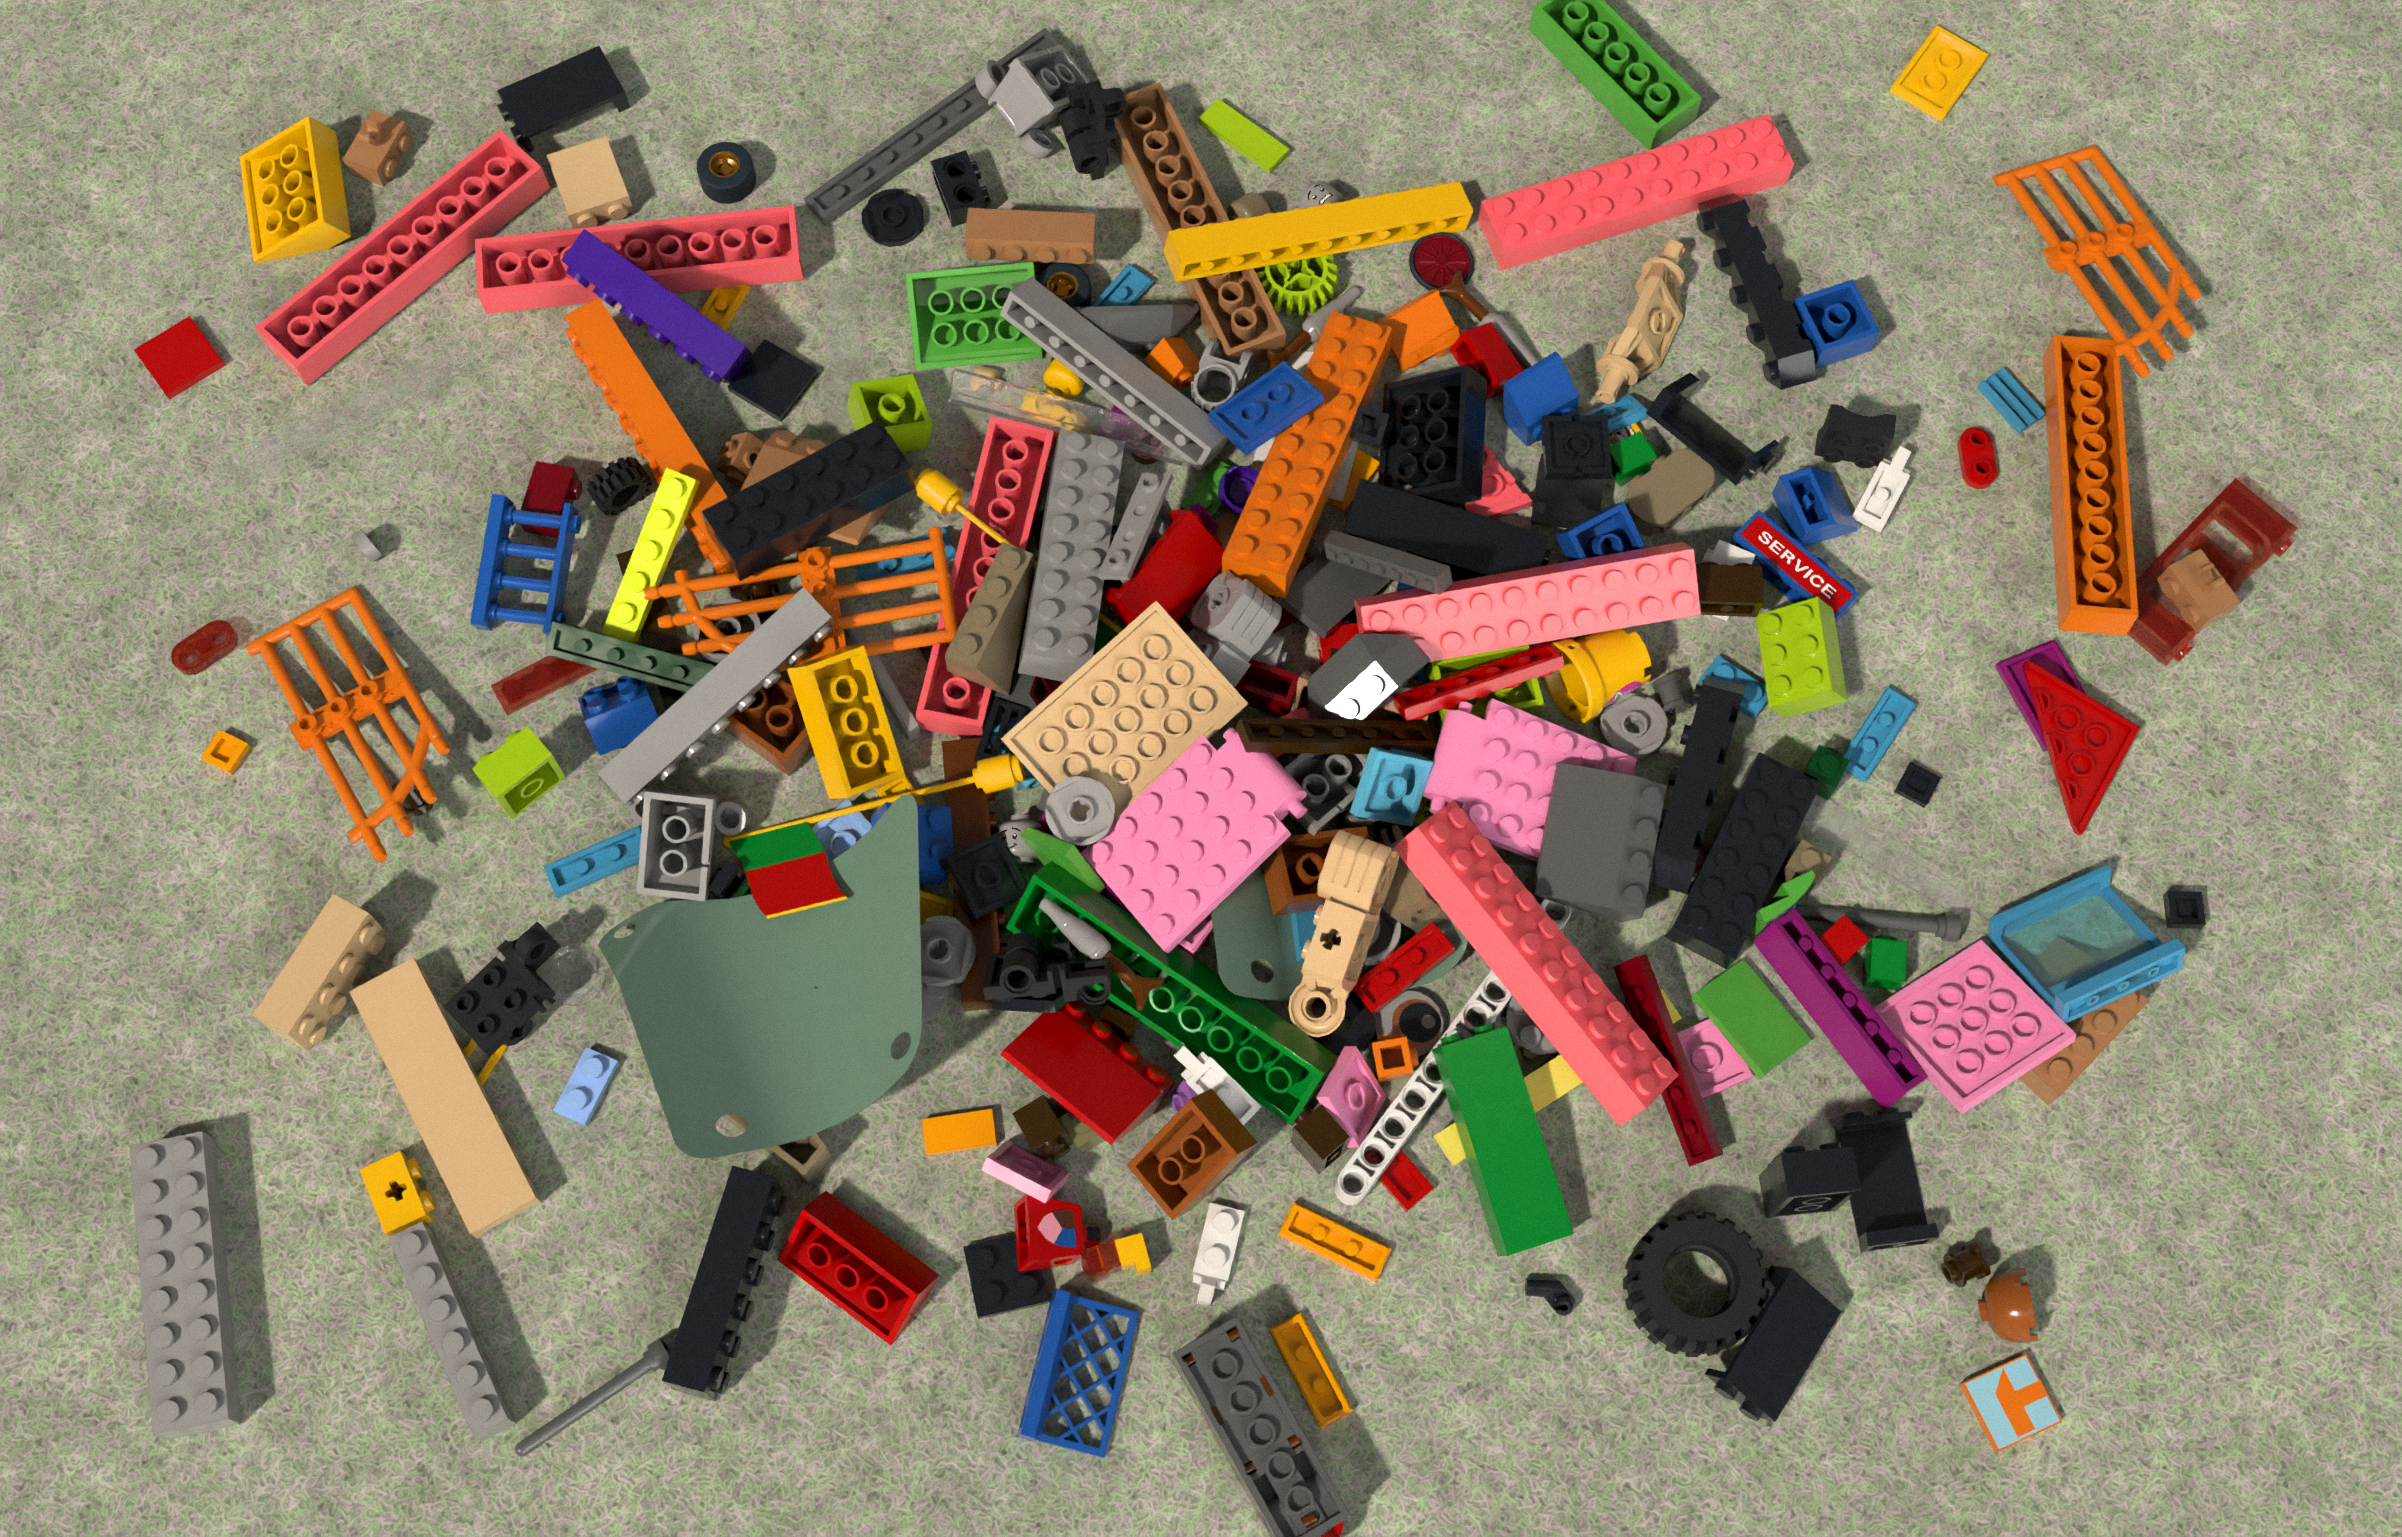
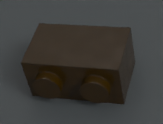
M1711 561L1696 564L1701 615L1758 616L1764 604L1762 567L1752 566L1748 563L1719 565Z
M1044 1095L1012 1113L1033 1151L1042 1158L1048 1159L1051 1157L1052 1160H1057L1071 1151L1069 1146L1074 1142L1059 1118L1061 1114L1056 1106Z
M1322 1105L1318 1106L1314 1111L1310 1107L1307 1108L1294 1120L1296 1125L1292 1129L1291 1143L1318 1174L1323 1172L1346 1152L1350 1136Z

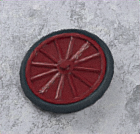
M1438 232L1423 236L1416 241L1409 254V266L1417 282L1426 289L1432 290L1449 285L1452 276L1457 270L1462 271V279L1464 285H1466L1474 271V259L1469 247L1463 240L1450 233Z

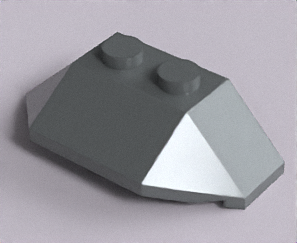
M1199 304L1072 308L1130 354L1143 353L1148 356L1163 337H1180L1197 317Z
M1357 633L1308 678L1310 718L1366 720L1431 659L1408 634Z

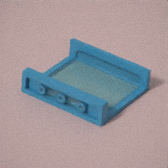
M2108 864L2096 870H2089L2081 877L2070 882L2058 884L2046 893L2037 897H2030L2022 904L2009 910L1999 911L1989 918L1988 939L1992 946L2016 974L2065 1023L2182 970L2186 947L2177 938L2163 944L2110 887L2112 868Z

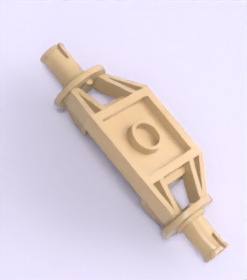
M1668 240L1661 257H1651L1644 261L1642 266L1643 273L1634 287L1639 295L1634 311L1629 316L1623 333L1610 338L1604 355L1599 357L1596 364L1597 370L1604 377L1595 394L1601 402L1613 404L1622 384L1626 386L1637 383L1640 377L1660 368L1683 318L1678 287L1682 285L1685 275L1678 266V262L1685 248H1683L1684 245L1679 241Z

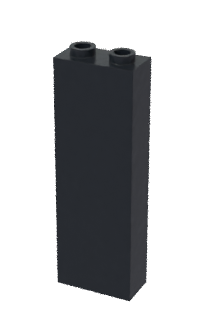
M1361 478L1343 532L1450 566L1453 582L1546 566L1551 555V550L1546 549L1549 539L1547 535Z

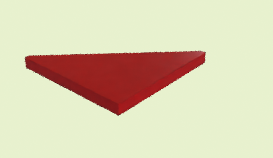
M2027 660L2024 662L2022 669L2073 832L2079 836L2084 832L2140 727L2032 661Z

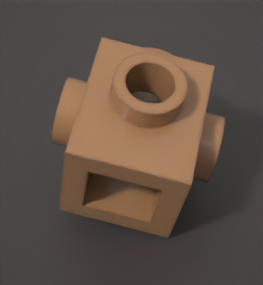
M750 432L731 435L728 442L720 449V459L715 468L725 475V479L736 486H742L764 443Z

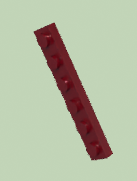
M1647 954L1636 956L1613 967L1632 1018L1679 1074L1661 1094L1689 1167L1723 1155L1722 1148Z

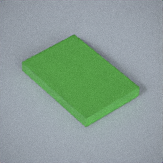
M1744 959L1709 982L1692 996L1693 1000L1759 1079L1812 1040Z

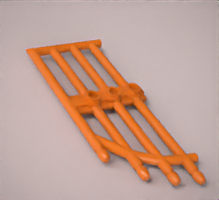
M2096 145L2088 146L1994 175L1992 179L1996 187L2007 184L2049 245V247L2043 248L2042 252L2051 270L2054 269L2057 274L2061 272L2068 273L2116 344L2109 347L2111 357L2117 358L2124 355L2130 365L2134 366L2135 372L2141 378H2145L2150 374V370L2146 362L2142 361L2143 358L2136 348L2149 340L2155 350H2158L2157 353L2166 362L2171 361L2174 358L2173 350L2169 345H2166L2167 342L2159 331L2170 319L2172 324L2177 327L2176 329L2181 336L2189 338L2193 335L2192 327L2178 309L2177 302L2181 287L2185 289V293L2193 301L2201 297L2200 289L2194 284L2193 279ZM2090 159L2133 220L2118 224L2075 163ZM2058 168L2064 169L2105 229L2091 233L2088 231L2049 175V171ZM2035 176L2077 238L2068 241L2060 240L2020 180ZM2152 245L2170 270L2167 290L2163 288L2136 249ZM2124 254L2158 302L2161 309L2152 320L2108 259L2109 257ZM2095 263L2141 328V331L2128 338L2080 269L2081 266Z
M932 527L928 530V540L832 556L831 547L807 548L806 551L797 552L798 562L769 566L742 581H739L735 573L690 580L686 570H678L674 573L675 583L663 584L661 587L651 586L643 590L646 600L681 595L687 611L676 613L675 615H663L658 618L659 628L667 629L675 625L696 624L709 639L683 644V655L690 656L697 655L699 652L708 653L720 650L730 654L754 632L750 631L725 636L711 621L777 610L796 594L791 593L701 609L694 593L801 575L802 587L826 610L834 622L830 625L832 631L819 643L813 640L811 642L812 652L806 653L793 666L849 647L864 645L867 656L948 643L953 640L959 628L940 527ZM932 552L935 569L838 586L836 584L834 569ZM935 582L938 585L940 599L841 615L839 599ZM941 612L943 614L944 630L846 646L844 629ZM788 663L780 671H786L788 668H791L793 666L790 663Z
M355 585L246 644L245 647L251 657L261 652L298 719L289 724L292 734L303 752L313 747L356 826L347 832L353 844L363 838L373 858L378 862H383L387 859V853L374 829L391 815L404 836L409 837L414 834L413 824L408 819V815L401 804L414 784L428 804H432L437 800L435 790L430 786L431 784L423 771V766L430 741L440 755L448 754L450 749L447 740L443 738L444 736L360 590ZM349 603L353 605L389 670L372 679L369 677L333 612ZM320 619L359 685L342 696L337 691L303 630ZM289 636L294 640L328 701L327 704L311 713L273 647L274 644ZM403 696L406 697L420 722L413 752L387 708V705ZM373 713L376 715L407 770L394 790L356 722ZM342 730L347 735L384 802L368 817L325 741Z

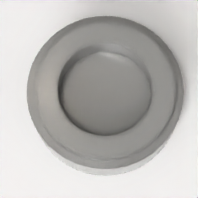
M363 529L352 535V540L370 561L374 562L383 555Z

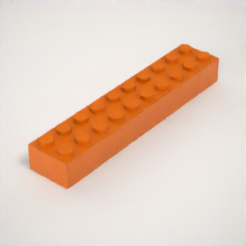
M598 297L564 315L569 328L565 329V333L572 343L573 352L579 362H584L586 365V371L595 387H600L603 392L602 397L611 411L614 410L619 417L617 420L627 436L630 434L642 460L646 459L650 466L649 471L656 483L660 484L666 467L700 481L683 525L690 535L693 533L697 540L696 545L705 560H710L715 576L734 573L709 536L701 512L728 497L604 304ZM743 585L732 586L730 588L734 592L735 590L743 587Z
M1331 311L1303 374V377L1323 393L1325 401L1276 435L1223 553L1222 573L1230 571L1242 581L1244 579L1249 580L1264 593L1286 598L1353 442L1349 436L1358 406L1367 408L1391 353L1393 327Z
M2053 335L2043 356L2058 630L2126 636L2139 615L2120 357L2112 358L2109 353V347L2116 344L2113 339Z

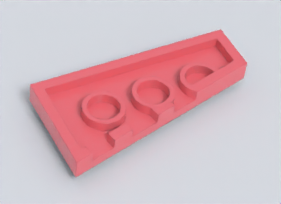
M1484 445L1481 500L1462 503L1463 510L1497 519L1531 507L1532 500L1526 492L1523 493L1516 485V480L1508 470L1505 471L1496 460V455L1491 448Z

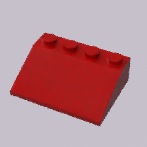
M1078 1000L1070 1001L1056 1013H1042L1000 1054L1110 1145L1150 1118L1160 1107L1175 1084L1162 1067L1149 1062L1140 1054L1136 1046L1124 1042L1113 1033V1029L1107 1023L1097 1020L1088 1013L1085 1006Z

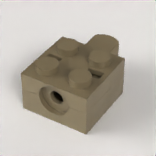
M1392 824V830L1386 827L1380 831L1384 845L1391 848L1409 834L1407 828L1399 824ZM1399 857L1398 865L1385 900L1390 915L1416 933L1420 932L1432 921L1437 926L1450 919Z

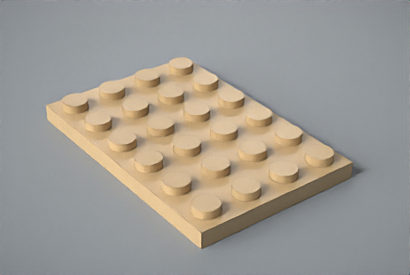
M1155 601L1005 734L1001 740L1049 794L1059 782L1073 776L1090 777L1102 783L1109 790L1114 800L1115 820L1201 735H1204L1209 740L1248 703L1163 607ZM1079 801L1074 802V810L1070 812L1071 817H1079L1081 821L1086 820V812L1090 810L1089 805H1081Z

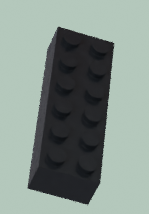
M878 419L701 512L709 536L739 581H742L915 489L913 468Z
M1759 752L1749 764L1691 881L1688 894L1684 895L1664 937L1727 969L1736 960L1756 919L1755 915L1761 909L1821 783Z
M732 1165L663 1374L662 1382L675 1391L715 1402L718 1393L723 1395L726 1391L730 1378V1373L725 1372L730 1357L736 1358L741 1337L737 1336L741 1322L746 1323L750 1317L753 1301L748 1299L752 1287L760 1285L764 1272V1266L760 1265L764 1251L770 1252L775 1238V1231L771 1230L775 1216H782L786 1204V1196L782 1195L783 1189L774 1176Z

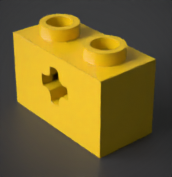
M398 1151L359 1170L385 1235L391 1237L421 1221L425 1224L434 1221L431 1211L436 1209V1206L427 1189L422 1191L417 1179L423 1177L414 1157L409 1159L404 1153ZM402 1187L405 1189L402 1192L403 1199L397 1200L396 1197L399 1195L397 1189Z

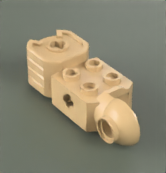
M1339 830L1333 838L1319 876L1317 894L1320 897L1326 898L1324 905L1320 904L1314 915L1313 924L1316 925L1313 938H1308L1305 942L1301 958L1305 959L1300 973L1304 975L1300 985L1295 988L1290 996L1288 1007L1290 1019L1295 1027L1306 1035L1314 1037L1329 1035L1339 1027L1344 1019L1348 995L1357 984L1380 918L1381 908L1386 900L1399 860V850ZM1336 937H1341V943H1336ZM1317 998L1323 999L1326 1004V1011L1320 1018L1316 1017L1312 1012V1003Z

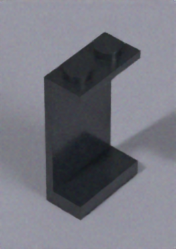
M600 46L497 90L502 102L497 104L499 112L505 122L511 120L514 126L509 129L517 145L524 144L528 153L534 151L530 141L531 137L613 101L619 113L630 108L626 93Z
M1691 372L1663 388L1646 414L1736 486L1745 479L1753 480L1760 470L1764 472L1775 460L1776 456L1773 452L1780 444L1776 440L1753 453L1687 400L1700 381Z
M1898 1107L1878 1110L1877 1115L1864 1116V1112H1852L1843 1115V1119L1834 1126L1837 1142L1841 1143V1148L1852 1146L1854 1148L1861 1191L1850 1199L1860 1251L1867 1252L1930 1244L1938 1239L1939 1233L1936 1223L1927 1224L1905 1126L1913 1118L1911 1111L1899 1112Z
M1771 1265L1768 1269V1281L1776 1287L1775 1291L1726 1371L1722 1372L1708 1368L1705 1375L1716 1384L1714 1389L1727 1399L1737 1401L1741 1405L1739 1408L1740 1412L1754 1421H1759L1762 1418L1776 1422L1841 1311L1793 1269Z

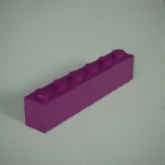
M1796 909L1772 922L1753 941L1882 1109L1893 1105L1928 1078Z

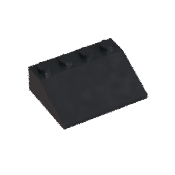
M1464 365L1384 384L1383 412L1390 414L1395 420L1386 450L1380 449L1378 484L1446 505H1457L1481 500L1487 379L1470 366Z

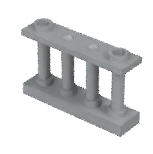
M1142 472L1099 570L1098 577L1100 579L1120 580L1122 584L1126 580H1130L1136 565H1139L1147 555L1144 550L1147 539L1153 547L1173 521L1169 517L1172 509L1165 498L1174 478L1172 473ZM1158 513L1163 520L1160 530H1158L1154 523Z

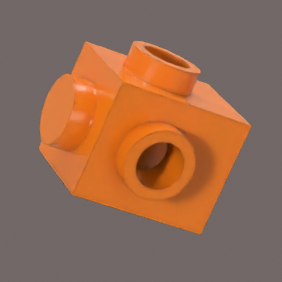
M1163 337L1145 358L1152 371L1174 388L1183 389L1191 385V382L1194 381V374H1197L1199 371L1200 361L1182 337Z
M1398 1033L1387 1034L1378 1037V1042L1372 1043L1379 1083L1413 1076V1067L1419 1066L1416 1046H1408L1407 1036L1399 1038Z

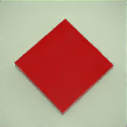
M190 316L134 349L169 400L225 366Z

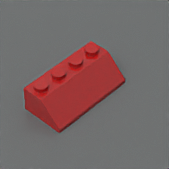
M826 1190L802 1209L777 1259L889 1345L893 1344L927 1299L940 1276Z

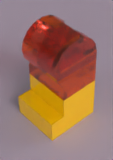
M1142 1233L1092 1246L1084 1252L1081 1259L1082 1271L1085 1277L1094 1282H1102L1111 1273L1135 1267L1137 1276L1151 1273V1264Z

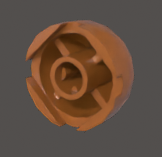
M2026 1268L1999 1272L1990 1278L1986 1284L1985 1299H1978L1981 1321H1989L1993 1332L2003 1340L2012 1343L2039 1341L2038 1334L2030 1333L2029 1328L2036 1327L2028 1282H2020V1276H2027Z

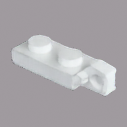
M1900 446L1891 461L1884 458L1879 463L1852 514L1854 520L1878 532L1882 531L1910 477V471L1905 469L1904 466L1911 451Z
M1183 1045L1174 1054V1057L1186 1067L1180 1074L1186 1080V1083L1198 1095L1212 1088L1243 1126L1262 1107L1211 1056L1208 1057L1203 1051L1196 1057Z
M1214 1203L1209 1204L1193 1269L1194 1276L1192 1282L1201 1284L1197 1304L1211 1307L1215 1288L1224 1290L1225 1284L1228 1283L1245 1211Z

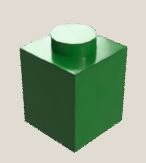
M1640 431L1610 446L1612 476L1620 487L1630 482L1639 473H1642V475L1648 473L1651 470L1652 464L1657 459V451L1654 444L1650 440H1646Z
M1878 935L1875 938H1871L1864 947L1863 986L1898 990L1905 983L1907 942L1896 941V938L1890 935Z

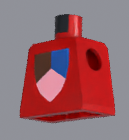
M1028 1194L1014 1204L1018 1271H1031L1073 1264L1084 1255V1246L1097 1247L1100 1242L1099 1226L1083 1224L1082 1208L1078 1204L1053 1198L1043 1203Z

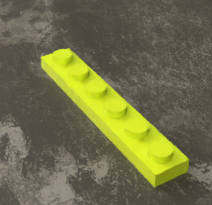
M666 467L601 633L635 642L638 641L654 601L646 600L643 590L651 586L659 587L700 484L699 480Z

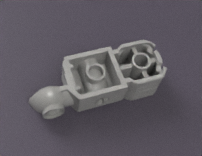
M1225 571L1212 580L1195 604L1191 617V623L1195 628H1192L1187 635L1235 688L1251 664L1248 663L1250 659L1261 650L1279 624L1282 607L1275 601H1272L1268 595L1263 594L1249 580L1244 579L1242 581L1230 571Z

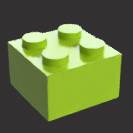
M914 374L851 383L847 409L855 431L879 419L901 452L927 449L933 424Z
M528 726L521 731L518 730L510 734L502 746L494 752L484 754L478 760L477 765L472 768L486 791L511 820L566 778L552 753Z

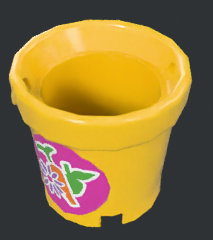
M1621 628L1588 634L1573 640L1568 638L1549 642L1563 656L1564 668L1553 671L1551 675L1543 678L1556 706L1568 719L1575 723L1585 724L1597 717L1604 707L1645 685L1651 678V675L1644 677V669L1651 666V660L1645 644L1636 631L1627 634Z

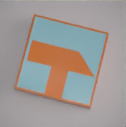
M2027 1354L1960 1384L1995 1453L2062 1422Z

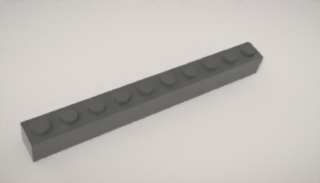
M1319 525L1316 526L1305 551L1439 595L1453 584L1450 566Z

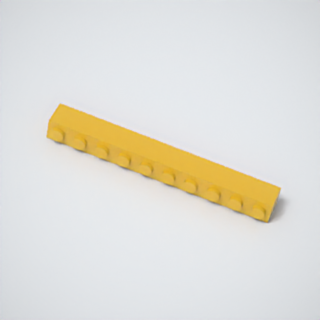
M1460 181L1447 184L1440 183L1436 186L1411 188L1401 192L1383 193L1372 197L1354 198L1348 201L1325 203L1308 208H1296L1279 213H1266L1261 216L1237 218L1232 221L1208 223L1203 226L1178 228L1174 231H1168L1163 253L1175 282L1410 241L1438 232L1455 233L1466 231L1474 210Z

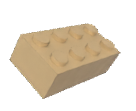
M332 894L252 1015L273 1033L309 1052L313 1045H318L323 1040L327 1032V1027L325 1026L332 1015L339 1014L344 1008L347 1000L345 995L352 984L357 985L363 979L366 972L365 965L370 957L377 955L382 950L386 940L384 936L387 932L369 912Z

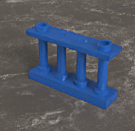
M492 494L470 624L477 629L492 631L493 623H497L498 620L544 625L543 633L549 637L552 621L557 620L565 623L566 614L562 610L574 537L581 529V515L578 514L579 511L571 503L564 502L562 515L516 510L514 503L507 496ZM520 523L560 528L557 547L511 542L510 538H508L510 526ZM509 555L554 560L552 579L505 574L503 570L504 559L508 558ZM506 587L547 592L549 597L546 612L501 607L497 603L499 590H503Z

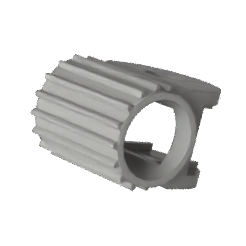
M1210 338L1199 362V371L1197 374H1194V381L1191 382L1192 402L1208 414L1243 390L1251 373L1255 356L1254 352L1249 350L1243 351L1239 363L1235 364L1218 358V340ZM1213 370L1221 371L1228 375L1231 380L1214 375L1212 372ZM1213 389L1224 391L1229 395L1220 402H1208L1201 397L1204 392Z

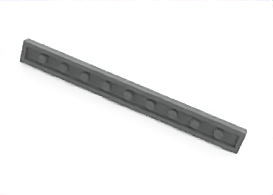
M1044 28L997 62L1007 73L1010 69L1008 65L1015 58L1057 46L1061 43ZM975 77L806 196L804 199L807 207L824 225L828 224L991 108L993 105L989 106L988 100L978 91Z

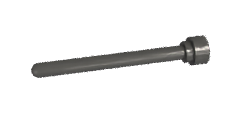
M1796 905L1794 908L1803 919L1837 922L1845 915L1855 925L1935 933V937H1942L1941 940L1957 943L1961 931L1960 915L1944 914L1943 917L1938 916L1936 919H1926L1807 905Z
M659 1337L647 1346L648 1350L643 1353L644 1357L517 1443L515 1453L520 1457L526 1456L650 1370L654 1372L660 1368L665 1370L670 1356L665 1342Z

